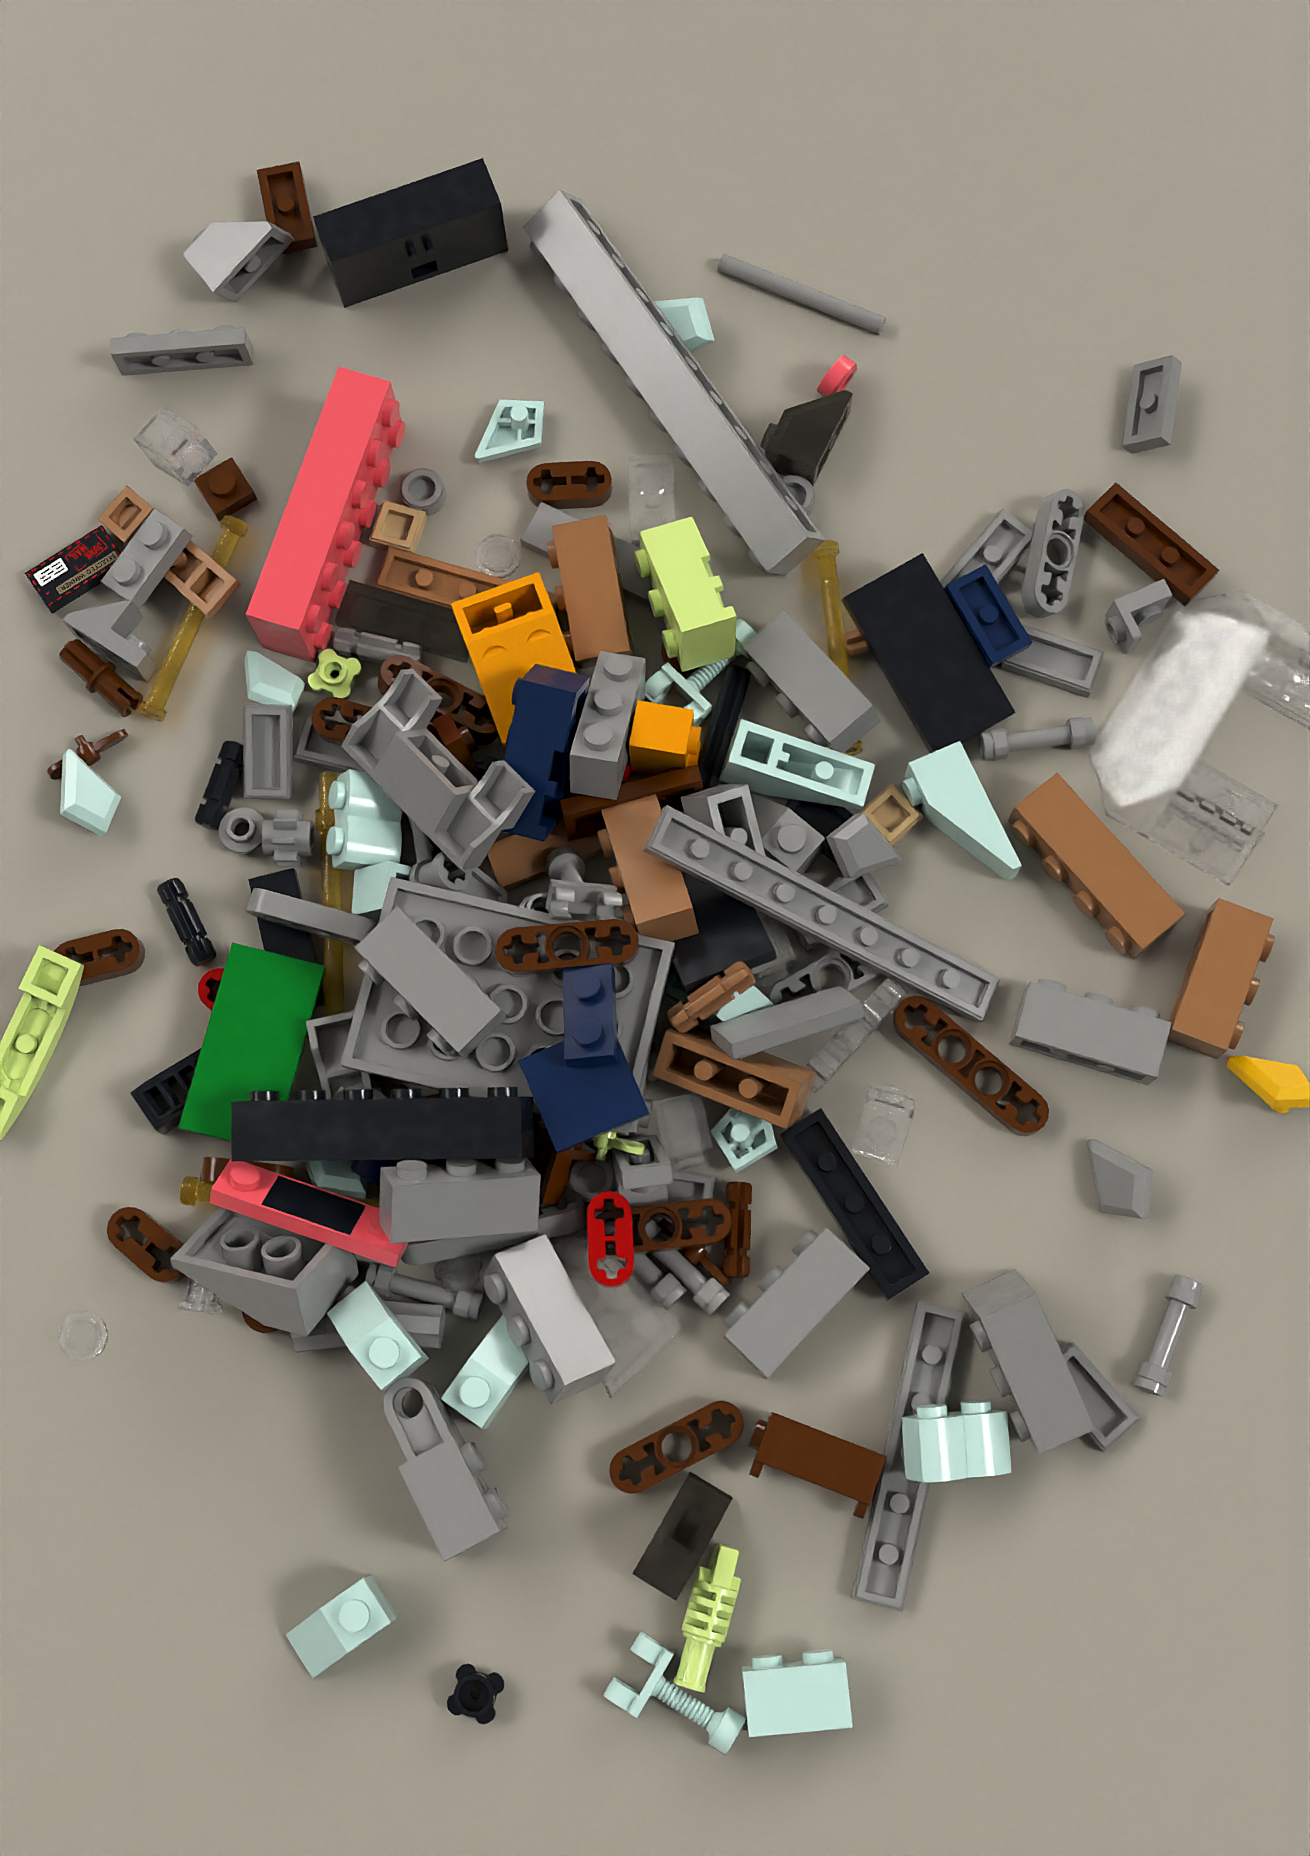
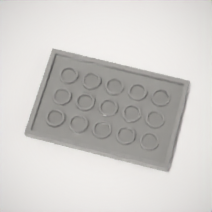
M390 877L378 924L398 906L503 1011L506 1018L465 1059L455 1049L447 1056L426 1035L433 1027L421 1015L412 1021L392 1001L398 992L386 980L378 987L364 974L340 1065L344 1068L439 1090V1088H469V1098L488 1097L487 1087H518V1097H533L518 1060L564 1041L563 972L531 975L510 974L498 962L495 955V945L499 936L511 928L583 921L551 919L549 913ZM620 931L611 932V940L596 942L594 938L595 932H587L586 935L590 943L589 959L598 958L596 947H610L613 955H621L622 947L630 945L631 939H623ZM565 934L555 941L553 951L559 959L569 961L580 954L582 943L575 935ZM637 934L639 951L635 959L625 966L613 968L616 986L617 1039L640 1090L675 943ZM546 936L537 937L540 947L534 948L525 947L521 939L514 940L513 948L505 950V955L512 956L515 964L523 963V956L525 954L539 952L541 956L540 963L549 962L544 948ZM533 1097V1111L536 1114H540ZM632 1122L611 1132L629 1136Z

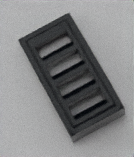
M201 1048L130 1092L154 1129L163 1135L179 1125L186 1100L182 1103L170 1086L178 1082L188 1096L191 1081L187 1074L193 1070L195 1071ZM160 1093L172 1108L165 1113L154 1099Z

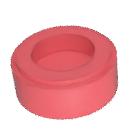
M846 355L841 356L824 376L817 388V392L829 401L834 400L857 371V364Z

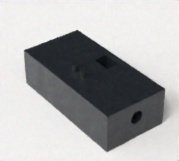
M483 158L313 216L328 267L344 308L508 251L501 202Z

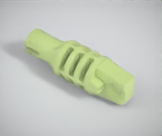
M715 1543L708 1567H698L681 1628L683 1630L682 1635L687 1638L678 1671L673 1680V1683L679 1686L705 1692V1684L715 1647H721V1644L725 1643L742 1580L734 1576L739 1551L733 1547Z

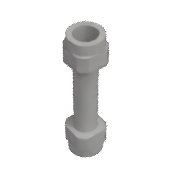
M1091 717L1069 718L1065 726L1006 734L1004 728L980 733L979 735L980 751L983 760L992 759L993 761L1007 759L1009 752L1064 744H1068L1069 749L1073 750L1095 745L1096 742L1095 726Z
M604 1207V1211L597 1212L596 1215H595V1217H596L597 1215H599L600 1213L605 1212V1211H608V1210ZM615 1221L606 1222V1236H615ZM607 1244L610 1248L616 1247V1244ZM645 1254L634 1255V1272L651 1288L649 1295L665 1311H668L687 1290L671 1273L665 1276Z
M650 1218L646 1224L648 1237L656 1242L667 1241L660 1235L663 1229ZM639 1219L633 1224V1243L636 1246L643 1245L638 1233ZM677 1250L652 1253L695 1294L692 1300L708 1315L711 1316L730 1296L713 1277L710 1280L705 1278Z
M371 1262L365 1281L370 1284L378 1295L389 1297L391 1293L436 1305H444L447 1308L453 1309V1314L473 1320L479 1319L485 1298L484 1291L460 1285L459 1290L430 1283L396 1274L397 1269L395 1267Z
M1174 1275L1165 1296L1170 1301L1148 1362L1143 1361L1140 1363L1134 1383L1135 1387L1156 1396H1163L1172 1376V1373L1167 1368L1189 1309L1197 1308L1201 1297L1200 1293L1203 1284L1183 1275Z

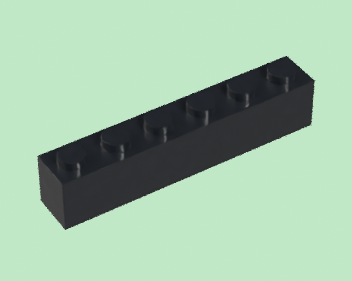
M487 1087L488 1097L469 1098V1088H439V1098H421V1089H391V1099H373V1089L343 1090V1100H326V1090L296 1091V1101H279V1091H249V1101L231 1102V1162L534 1157L533 1097H518V1087Z

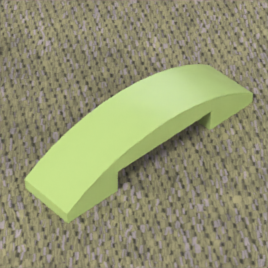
M41 945L38 946L18 988L23 990L24 994L0 1042V1140L3 1139L23 1110L53 1055L73 1007L84 969L83 964Z

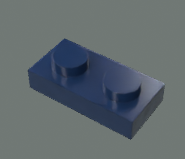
M986 564L945 586V592L990 668L1028 649L1033 643Z
M612 964L564 968V1060L567 1066L579 1067L618 1063L615 971Z

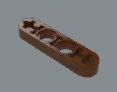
M922 996L907 997L899 1003L893 1014V1026L897 1034L1009 1131L1019 1136H1030L1045 1126L1049 1118V1108L1042 1095L942 1010ZM907 1009L914 1013L921 1009L925 1013L922 1021L928 1028L933 1031L936 1024L939 1023L944 1029L938 1032L930 1046H927L922 1041L927 1038L929 1033L918 1025L912 1029L907 1028L905 1022L908 1017L903 1011ZM951 1037L961 1041L965 1049V1056L961 1061L950 1063L942 1059L939 1055L938 1046L943 1039ZM983 1069L996 1071L1002 1081L1000 1091L992 1095L981 1092L975 1083L976 1074ZM1011 1085L1018 1090L1011 1097L1020 1106H1025L1030 1102L1036 1107L1032 1114L1037 1120L1036 1124L1030 1120L1020 1124L1015 1119L1019 1111L1010 1102L1005 1104L1003 1110L995 1104L1005 1097Z

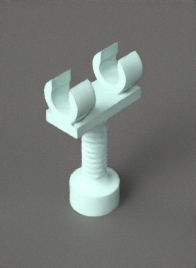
M738 618L736 622L735 657L701 666L687 679L667 662L661 667L660 671L651 676L645 683V696L652 703H659L674 688L690 703L684 708L694 710V726L699 727L705 719L712 715V705L699 693L700 690L715 678L716 674L718 675L726 665H729V662H732L736 656L743 655L749 658L743 646L757 633L745 621Z
M640 1632L630 1650L656 1666L641 1693L614 1677L603 1696L636 1718L639 1716L650 1696H658L657 1699H662V1702H666L668 1706L671 1704V1708L675 1707L676 1711H679L680 1714L684 1713L685 1717L688 1716V1719H693V1722H697V1725H701L703 1729L706 1727V1731L709 1734L708 1745L726 1755L746 1718L730 1707L724 1712L714 1713V1710H710L709 1706L705 1707V1704H701L699 1700L696 1702L695 1697L692 1698V1695H688L687 1692L683 1693V1690H679L678 1686L674 1687L675 1684H670V1681H666L663 1673L675 1652L666 1648L647 1634Z

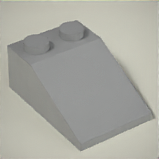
M219 1207L170 1259L172 1267L264 1326L307 1336L359 1275L355 1253Z

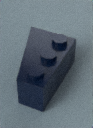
M535 664L523 678L519 677L512 693V705L515 706V710L507 734V748L504 761L535 793L514 828L501 831L544 842L563 817L559 800L573 796V793L570 792L569 754L587 697L589 676Z

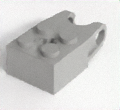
M406 1377L395 1381L389 1386L384 1395L383 1408L407 1462L398 1466V1469L443 1561H447L507 1529L508 1527L503 1518L509 1516L510 1511L497 1487L494 1489L488 1488L481 1474L488 1467L475 1442H465L445 1402L441 1400L442 1396L439 1391L427 1381ZM418 1390L423 1398V1407L418 1415L410 1418L405 1413L403 1402L409 1392Z

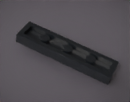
M822 1108L780 1134V1138L857 1256L870 1268L868 1273L886 1301L929 1274L920 1257Z

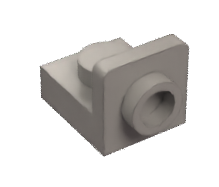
M1165 579L1114 599L1105 615L1107 634L1114 644L1119 643L1124 654L1134 651L1142 639L1138 627L1150 624L1163 615L1162 610L1172 596Z

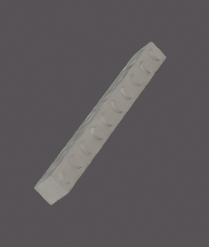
M559 189L523 226L533 241L530 244L531 250L542 262L549 264L556 275L553 277V280L558 288L565 295L573 297L580 307L577 310L579 318L588 328L597 331L604 341L601 344L603 352L615 364L622 366L628 375L625 378L628 387L639 398H644L652 410L649 412V416L660 430L665 433L668 432L675 441L676 445L673 449L676 455L685 465L693 467L701 478L698 481V485L702 492L713 502H718L726 513L723 516L726 526L736 536L743 537L751 549L748 551V556L753 564L764 573L788 574L826 540L582 200Z

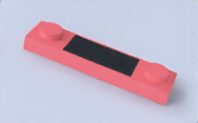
M230 1159L211 1188L210 1204L395 1268L409 1242L392 1244L389 1242L379 1225V1208L244 1161L231 1162Z

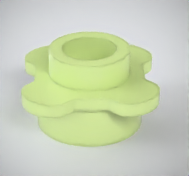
M325 649L318 656L320 663L316 671L308 677L309 686L314 691L323 690L329 696L346 699L351 695V690L355 685V676L361 673V664L356 658L345 659L337 656L333 649ZM338 671L339 675L336 678H332L331 673Z

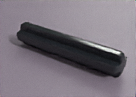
M729 665L726 669L698 760L703 790L717 786L719 783L721 770L750 681L751 673L744 667Z

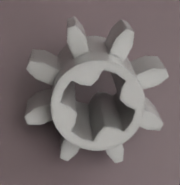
M277 809L276 819L273 818V820H265L263 822L264 855L274 856V862H277L278 867H300L301 857L313 855L315 847L313 821H303V814H300L299 809Z

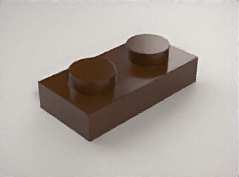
M300 162L258 169L257 175L266 221L287 231L294 238L293 242L281 254L317 247Z

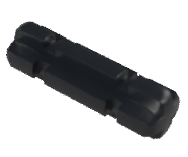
M225 741L222 744L218 755L221 763H215L202 797L206 800L205 805L200 803L195 815V822L204 828L219 830L220 822L226 815L223 808L224 806L229 807L240 779L241 772L238 771L239 766L243 767V745L235 741Z
M171 878L161 883L157 887V892L163 904L168 907L166 911L181 942L187 945L185 951L190 961L196 967L211 962L216 958V951L208 937L205 938L207 932L190 899H186L189 895L183 882L179 878Z

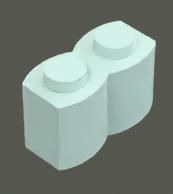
M347 770L338 776L337 781L332 782L329 790L328 803L329 807L334 809L335 826H332L328 831L326 850L329 855H332L333 868L355 871L356 869L387 861L400 863L402 848L400 821L403 810L386 797L384 790L367 772Z
M990 1400L960 1402L961 1410L947 1412V1405L943 1404L916 1406L917 1415L901 1417L905 1478L928 1483L1012 1473L1007 1411L991 1409Z

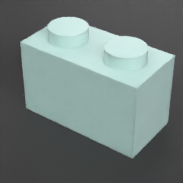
M833 1650L806 1651L802 1653L803 1661L788 1663L782 1662L781 1654L751 1657L752 1666L742 1667L749 1737L853 1728L845 1660L842 1657L833 1658Z

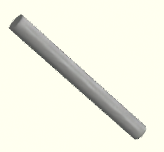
M723 254L718 264L717 270L719 272L874 333L880 334L886 321L884 316L734 257Z

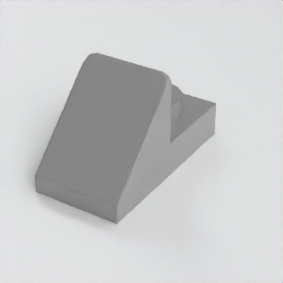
M126 600L68 612L63 618L64 623L75 637L146 683L150 681L158 670L149 656L151 648L138 637L131 634L142 619V614L133 601Z
M657 1134L625 1138L626 1140L644 1144L645 1148L642 1155L628 1153L613 1147V1150H610L616 1190L617 1193L626 1198L630 1207L667 1204V1184L673 1183L672 1167Z

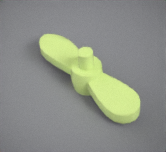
M611 1131L592 1139L594 1146L598 1147L595 1159L605 1161L607 1150H613V1147L636 1155H642L645 1145L642 1143L617 1138V1133Z

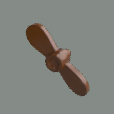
M122 729L94 744L87 742L83 735H79L75 738L79 746L76 749V754L88 766L94 765L101 759L99 753L124 740L128 733L125 729ZM62 760L48 768L47 772L51 779L57 780L62 778Z
M663 1218L658 1225L671 1238L675 1227L667 1219ZM682 1234L681 1240H686L687 1238ZM706 1246L683 1249L681 1254L690 1263L696 1266L700 1262L724 1286L727 1287L732 1281L705 1256L708 1253L705 1250Z

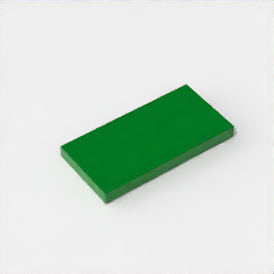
M232 942L178 1128L180 1130L231 1142V1102L249 1101V1091H279V1101L290 1100L308 1036L306 1021L313 1018L326 971L325 966Z

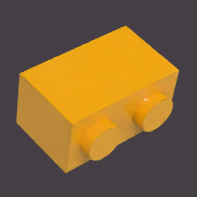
M637 700L629 741L631 774L652 777L663 774L672 768H687L698 765L701 751L700 737L702 727L694 726V710Z

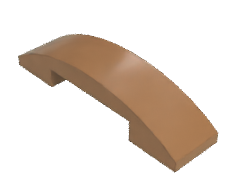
M126 485L98 520L127 545L154 508ZM191 540L164 576L210 619L241 584Z

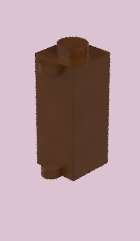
M774 1412L770 1413L768 1421L758 1418L748 1447L757 1450L749 1475L759 1478L765 1464L857 1500L853 1516L861 1519L864 1518L867 1507L871 1503L886 1459L885 1455Z

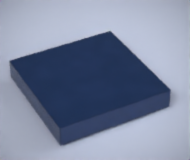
M618 1039V1063L568 1067L564 1060V1041L518 1060L558 1154L650 1115Z

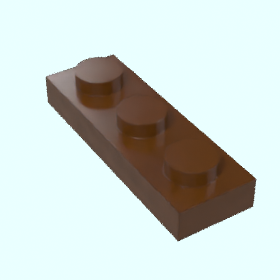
M1118 483L1112 485L1084 515V521L1155 582L1165 579L1172 596L1185 607L1220 571Z
M698 765L687 768L677 767L656 776L640 780L629 779L621 782L617 800L583 794H575L570 798L559 800L568 838L573 840L596 834L598 830L605 829L602 809L654 794L657 796L661 810L668 805L679 812L684 811L680 797L702 791L703 783Z

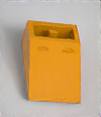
M539 572L451 603L458 627L503 747L506 746L508 730L513 720L515 706L512 705V693L519 677L523 678L535 664L576 673Z

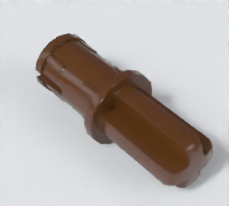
M78 639L69 641L64 645V648L59 653L60 659L87 683L86 689L90 693L97 692L122 717H127L132 713L128 708L129 705L134 710L138 708L143 700V695L115 672L116 667L112 662L105 663Z

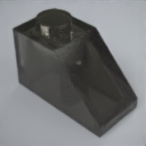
M842 390L785 409L777 425L772 422L769 424L760 448L765 450V457L778 474L783 476H801L814 487L850 414L853 393Z
M689 1472L632 1574L676 1601L697 1567L733 1497L694 1473Z

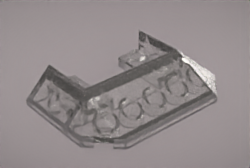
M1243 589L1192 600L1186 607L1180 603L1096 740L1095 745H1093L1088 753L1092 769L1097 774L1102 792V804L1108 817L1228 887L1264 836L1265 832L1263 830L1278 804L1198 759L1199 754L1238 690L1310 730V627Z

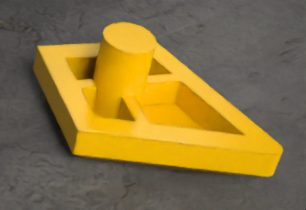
M1229 1056L1226 1067L1271 1106L1274 1111L1288 1113L1290 1108L1310 1107V1082L1299 1066L1248 1056Z

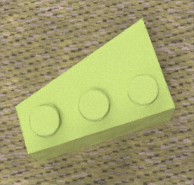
M693 517L640 531V550L634 551V558L640 577H649L653 590L648 591V598L654 617L662 616L667 630L662 631V638L668 657H677L682 672L735 657L737 615L733 606L724 607L719 593L724 591L723 584L719 575L713 576L708 562L710 561V555Z

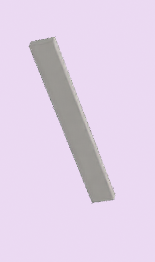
M668 805L662 808L643 849L644 852L975 1022H981L985 1017L1001 978Z

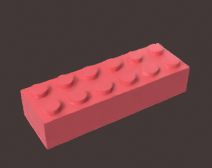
M342 367L337 369L246 612L247 619L262 647L315 663L319 650H325L328 646L332 633V625L329 623L334 608L340 609L343 605L347 591V584L344 582L349 567L355 568L358 564L362 544L359 542L364 527L369 528L373 523L376 513V502L374 501L379 487L384 488L388 482L391 470V463L389 461L393 447H400L405 433V422L401 420L399 413L400 404L395 399L391 381Z

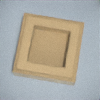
M383 500L369 538L371 547L387 551L390 546L416 553L427 521L426 511Z
M892 783L858 812L864 813L892 846L896 845L916 827L924 817L915 807H912L910 801Z

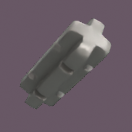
M344 627L338 628L333 638V648L337 654L352 657L355 653L358 655V659L380 664L394 655L408 656L420 663L423 657V650L419 644L404 641L400 645L397 639L366 632L358 635L356 630Z

